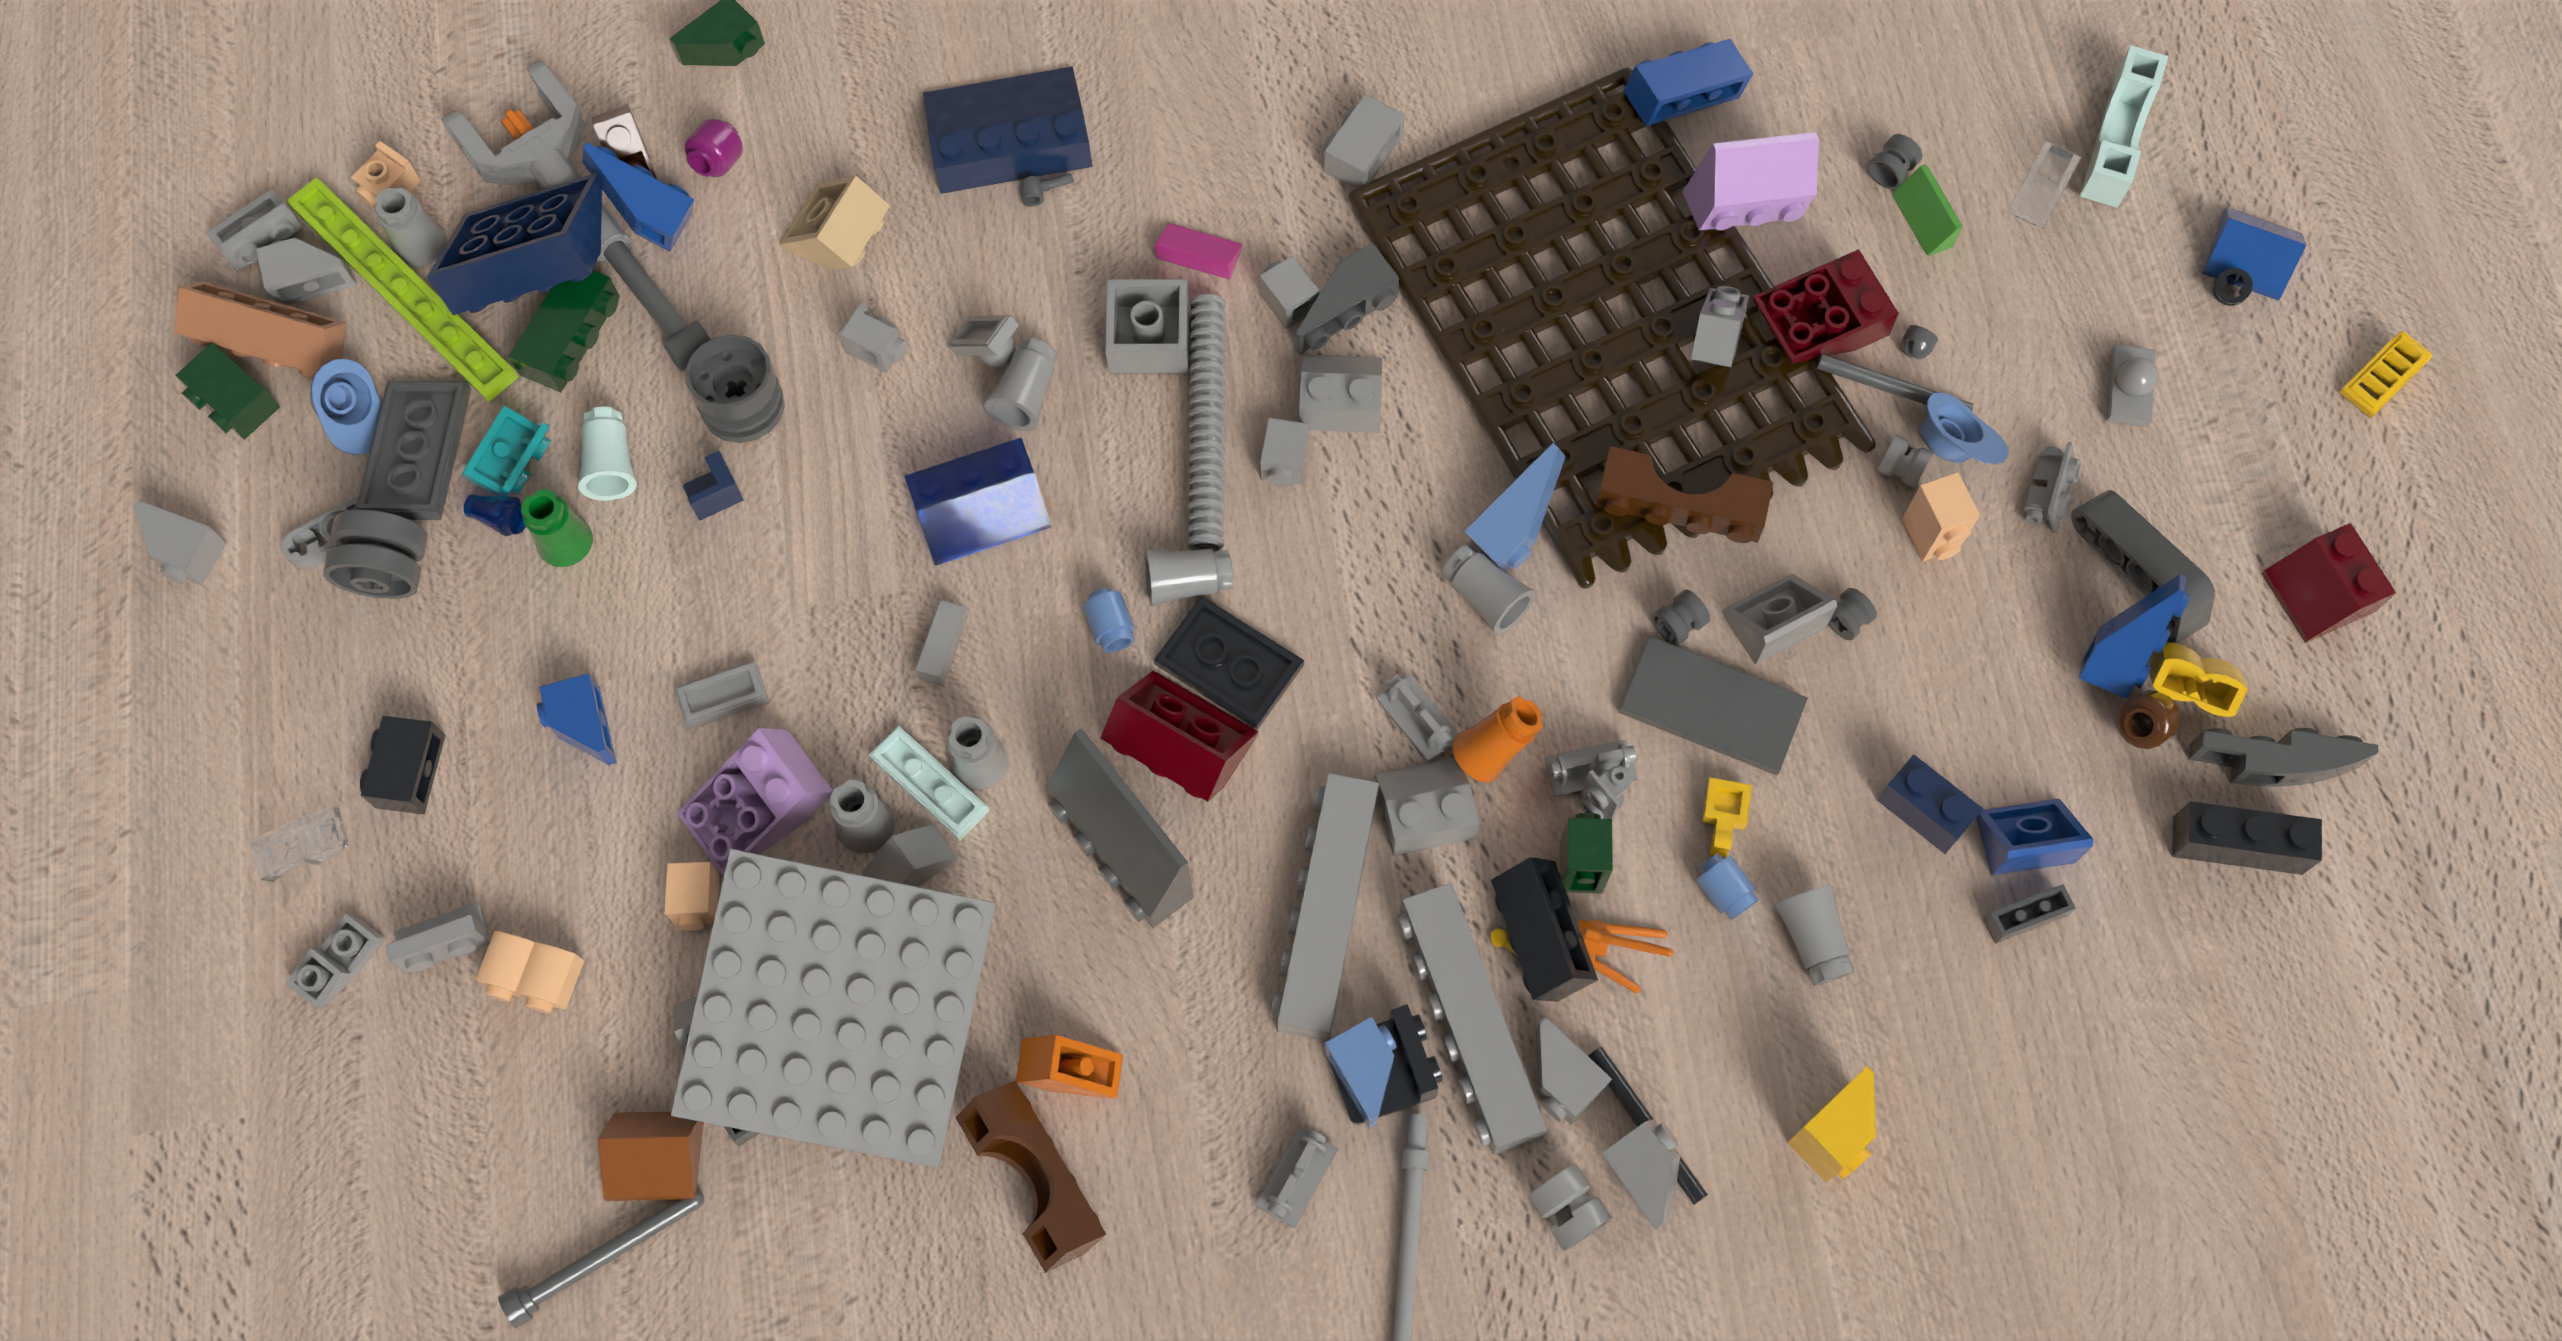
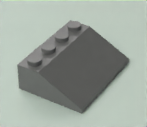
M1081 728L1076 731L1047 785L1051 801L1047 805L1061 824L1068 820L1077 833L1072 837L1087 857L1094 853L1102 863L1098 870L1112 889L1119 885L1128 898L1124 901V904L1138 922L1145 918L1153 929L1194 898L1188 861Z

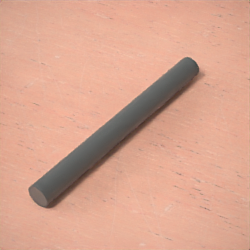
M1823 353L1819 355L1815 365L1816 369L1927 405V400L1933 393H1938L1937 391ZM1959 399L1971 411L1973 410V403Z

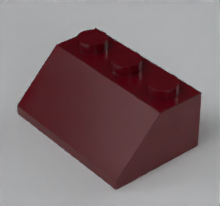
M1153 670L1117 697L1100 739L1112 745L1118 753L1130 756L1146 765L1155 775L1166 777L1180 785L1189 795L1202 798L1208 802L1225 787L1257 738L1259 731Z

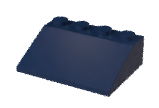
M1073 66L923 92L931 152L941 194L1022 180L1029 176L1039 177L1093 167L1089 139Z
M597 172L464 214L427 275L452 315L466 311L476 313L495 302L503 300L504 303H509L525 293L535 290L545 292L552 289L558 283L568 280L579 282L590 276L601 254L602 178Z

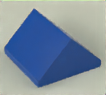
M2226 207L2221 216L2202 274L2217 279L2226 269L2240 268L2251 276L2253 292L2279 301L2307 244L2301 232ZM2234 277L2226 278L2227 283L2241 288L2244 286L2240 279L2234 282Z
M2060 799L1982 810L1977 816L1991 876L2074 864L2093 847L2092 836Z

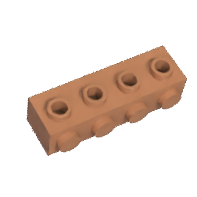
M204 281L178 287L174 333L191 338L193 344L208 346L213 343L214 345L227 348V353L240 357L255 356L262 358L263 363L266 365L293 367L299 369L301 375L314 378V375L322 365L334 359H343L346 322Z

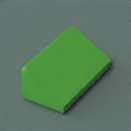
M1926 164L1921 165L1895 190L1893 198L1925 254L1931 256L1953 247L1962 229V224Z

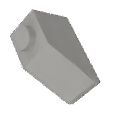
M297 238L278 240L268 246L256 249L264 288L277 303L291 305L357 285L355 277L342 259Z
M138 500L134 506L148 555L162 567L160 573L180 584H184L187 579L203 585L226 542L209 526Z
M1545 1017L1540 1022L1536 1031L1538 1094L1544 1099L1541 1105L1554 1119L1561 1122L1564 1118L1572 1125L1608 1087L1612 1078Z
M1653 1119L1643 1122L1602 1152V1154L1656 1230L1672 1220L1680 1155L1675 1150L1678 1142L1673 1133L1664 1123L1658 1125Z

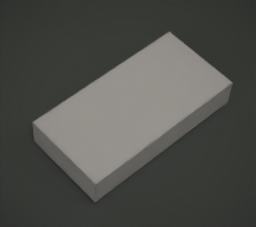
M755 660L674 688L685 724L689 730L769 702Z

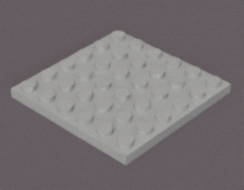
M730 849L671 1116L939 1168L996 902Z

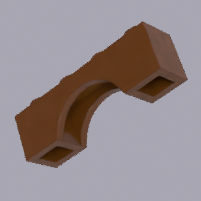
M1610 446L1596 507L1603 508L1609 514L1616 516L1630 514L1644 517L1648 522L1656 525L1671 523L1684 526L1687 530L1697 534L1711 532L1725 535L1728 539L1737 543H1749L1751 541L1758 543L1765 527L1774 482L1732 473L1722 486L1711 492L1686 494L1674 490L1660 479L1654 469L1651 455Z
M1016 1081L975 1096L955 1117L977 1156L993 1157L1006 1162L1016 1169L1026 1181L1033 1199V1215L1028 1227L1022 1234L1045 1273L1086 1254L1106 1235L1098 1216L1091 1209L1078 1187L1075 1177L1068 1170L1055 1148L1052 1138L1046 1133L1033 1111L1030 1101L1023 1094Z

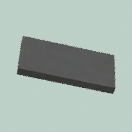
M388 381L355 510L380 511L409 520L442 519L471 393L467 381Z
M1650 636L1619 713L1778 775L1808 697Z

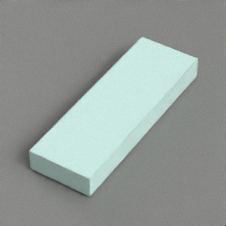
M899 725L869 754L870 759L959 841L989 812L986 804Z

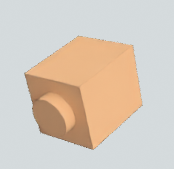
M711 862L667 863L664 914L674 925H678L679 929L701 930L704 928V924H714L719 902L720 873Z

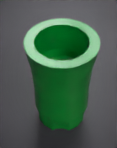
M547 489L537 490L535 494L525 497L521 505V514L523 515L525 526L535 541L536 549L541 559L555 567H568L585 558L593 543L591 528L569 508L565 500L556 495L555 492Z

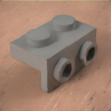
M270 189L207 231L206 234L237 272L258 259L257 248L268 246L278 240H288L303 227L274 190Z
M473 903L395 932L396 941L385 945L389 961L408 974L410 972L423 971L435 963L452 957L472 953L476 948L490 944L491 940L482 908L479 904Z

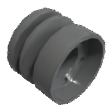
M730 334L715 337L702 344L690 357L685 371L687 387L697 404V409L701 414L703 422L712 434L729 442L743 443L754 441L771 432L781 420L785 408L783 391L775 375L769 355L761 344L746 336Z

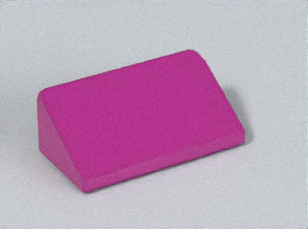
M1168 223L1155 244L1156 259L1229 280L1242 250V244L1170 223Z

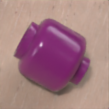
M707 119L686 140L684 150L689 166L696 173L706 177H721L740 158L743 144L737 130L730 123L717 119Z

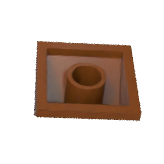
M672 1111L614 1113L598 1138L604 1200L696 1199L704 1122L671 1116Z

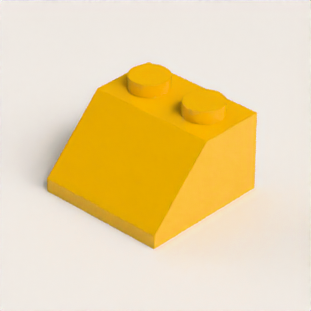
M1866 1066L1787 1142L1825 1182L1829 1181L1836 1174L1844 1180L1872 1154L1866 1146L1876 1138L1874 1072Z

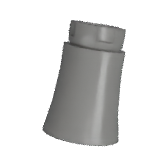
M388 187L382 190L376 196L377 205L375 212L377 213L378 221L391 242L393 252L410 267H423L435 262L447 244V236L444 229L427 214L418 199L403 187L395 189Z
M1035 338L1022 340L1019 349L1013 353L1010 363L997 387L985 402L987 413L995 421L1008 428L1019 431L1034 430L1038 425L1042 402L1054 373V364L1058 356L1057 352L1042 340Z
M1464 545L1453 553L1442 569V574L1452 582V587L1475 608L1496 635H1500L1512 628L1525 615L1535 599L1536 593L1534 590L1514 579L1492 562L1484 553H1478L1471 546Z
M1212 548L1180 551L1145 549V574L1150 606L1192 596L1216 594L1217 590L1233 589V571L1229 550L1213 552Z
M967 715L957 718L951 724L952 728L947 737L951 773L968 789L983 790L994 786L1004 777L1008 768V754L1005 747L995 738L991 727L981 718H971Z
M846 780L842 786L833 789L830 796V810L836 822V833L840 842L847 849L856 853L866 854L881 849L893 835L895 829V818L891 808L877 797L871 787L859 780Z
M1832 885L1800 893L1774 905L1794 941L1804 969H1809L1810 978L1814 986L1855 972L1852 962L1848 957L1851 955L1837 912Z

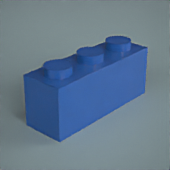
M1727 39L1717 43L1708 42L1699 48L1685 52L1676 51L1668 57L1658 60L1642 61L1632 70V75L1623 91L1644 124L1649 126L1739 99L1753 72L1732 40Z

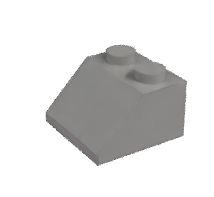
M1303 355L1299 422L1308 423L1309 430L1379 433L1382 358Z
M1455 758L1375 774V780L1379 783L1378 793L1393 856L1477 839L1480 822L1471 786L1465 772L1460 768Z

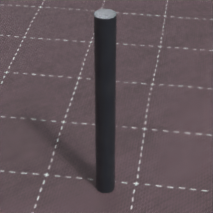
M1601 1046L1590 1053L1588 1057L1612 1078L1608 1086L1635 1124L1639 1126L1645 1121L1653 1120L1652 1115L1604 1048ZM1680 1156L1677 1183L1692 1204L1695 1205L1708 1194Z

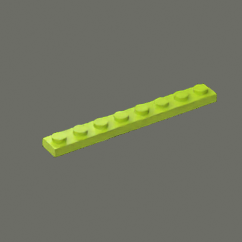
M318 177L286 201L291 209L488 403L519 378L516 371L458 314L452 315L442 298Z

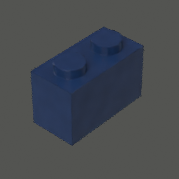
M1914 754L1877 799L1879 803L1944 854L1950 850L1983 810L1980 805Z

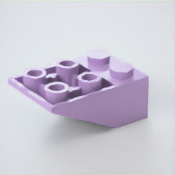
M758 728L677 814L724 878L730 849L761 854L805 823L830 798L833 790L788 729Z

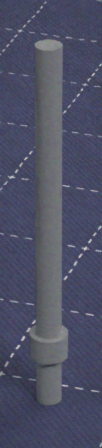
M1410 1114L1408 1148L1404 1149L1402 1154V1169L1406 1170L1393 1341H1411L1423 1174L1425 1171H1428L1430 1152L1425 1151L1428 1116L1422 1114Z

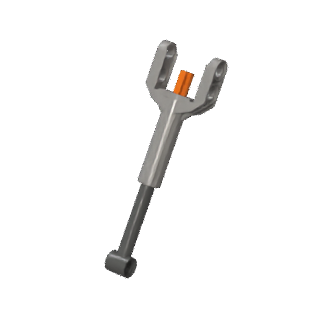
M542 60L529 66L527 70L538 87V95L557 119L552 118L534 129L520 110L513 112L512 109L505 112L506 118L501 120V124L515 141L501 148V153L495 156L463 114L454 110L441 118L452 139L486 183L514 186L537 181L542 189H546L582 177L569 159L579 146L585 125L584 120L581 118L576 102ZM602 203L601 254L597 260L604 263L609 262L667 336V339L663 340L662 344L672 361L683 372L686 370L689 359L702 344L711 340V338L697 320L689 325L686 324L627 248L630 238Z

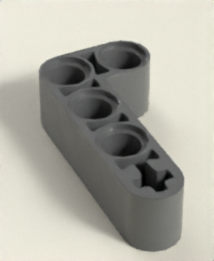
M2107 490L2072 510L2071 520L2081 537L2145 597L2179 574L2186 576L2185 592L2190 594V598L2182 615L2179 618L2172 616L2166 628L2170 629V635L2166 643H2178L2209 624L2215 599V589L2209 577L2121 496L2112 490Z

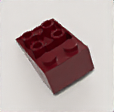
M1859 249L1756 294L1752 298L1791 363L1817 359L1821 353L1832 356L1852 352L1890 335L1899 314Z

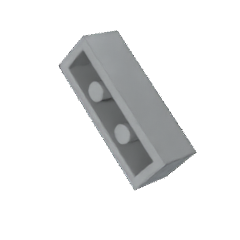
M940 600L915 669L920 680L944 686L968 618L965 606Z

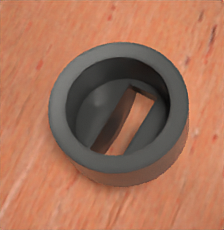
M1910 325L1902 339L1903 352L1910 358L1923 359L1932 352L1938 338L1926 328Z

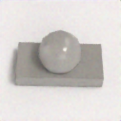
M1010 315L968 317L950 341L948 347L957 356H978L981 362L989 367L1000 368L1010 363L1013 353L1016 351L1012 334L1019 324Z
M2119 344L2114 345L2111 350L2108 422L2143 427L2149 426L2152 421L2153 390L2158 380L2157 367L2155 366L2156 350Z

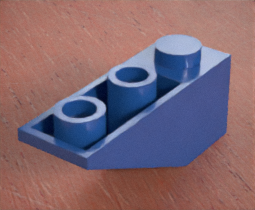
M586 142L583 146L582 163L590 174L597 172L600 174L602 190L632 231L671 252L692 215L694 199L683 188L674 184L666 185L655 179L647 169L639 165L631 166L619 160L617 155L603 146L595 147Z
M2179 574L2100 626L2081 661L2079 679L2126 699L2134 686L2141 688L2151 669V665L2147 663L2153 651L2160 653L2169 638L2170 629L2166 628L2172 616L2179 618L2188 604L2190 594L2185 592L2186 576Z

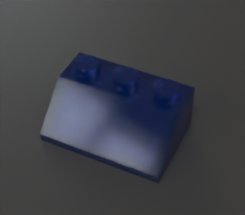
M1022 437L904 476L935 566L1051 528L1045 504Z

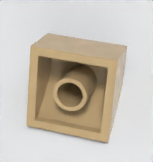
M856 175L819 183L779 245L791 253L832 271L853 268L863 259L866 253L864 247L870 237L876 235L885 223L883 217L890 205Z

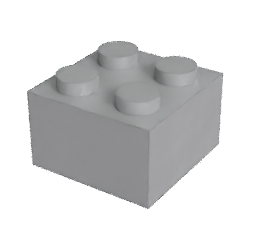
M1187 279L1107 280L1105 352L1109 374L1189 373V292Z

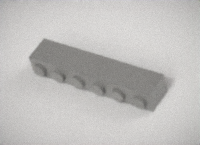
M1328 773L1326 787H1317L1313 811L1320 812L1318 827L1309 826L1305 851L1312 852L1309 868L1301 866L1297 884V892L1304 893L1301 909L1293 907L1289 922L1288 933L1295 934L1293 949H1284L1279 975L1287 976L1284 992H1275L1271 1010V1017L1278 1018V1032L1323 1041L1330 1040L1378 798V782Z
M1452 882L1402 899V914L1397 915L1398 925L1405 940L1411 938L1417 954L1412 955V961L1418 978L1420 980L1427 979L1432 994L1427 996L1428 1005L1434 1020L1442 1019L1448 1035L1442 1037L1444 1048L1450 1062L1458 1061L1463 1077L1458 1078V1084L1466 1104L1474 1103L1479 1119L1474 1120V1127L1481 1145L1489 1144L1492 1154L1496 1155L1543 1138L1547 1128Z

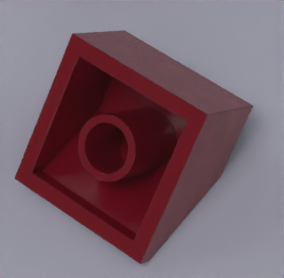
M2351 523L2311 540L2261 573L2305 643L2377 612L2396 594L2393 586Z

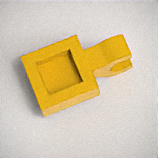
M1709 778L1702 816V823L1714 825L1709 856H1715L1719 853L1725 859L1728 851L1731 850L1733 828L1745 830L1748 821L1752 785Z

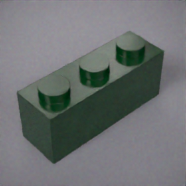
M593 270L592 274L579 282L568 280L558 283L550 289L508 356L520 376L560 393L567 382L575 378L579 369V363L586 351L596 344L599 330L607 317H611L618 307L620 295L610 277Z

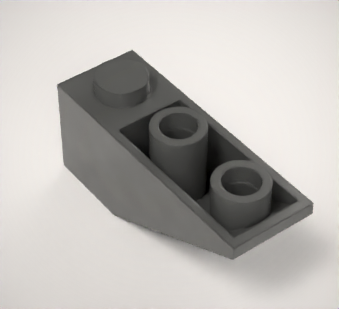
M1373 243L1343 259L1336 266L1296 331V351L1299 355L1309 349L1316 350L1321 348L1334 334L1343 329L1350 330L1356 327L1363 317L1375 310L1382 311L1388 308L1398 297L1399 277Z

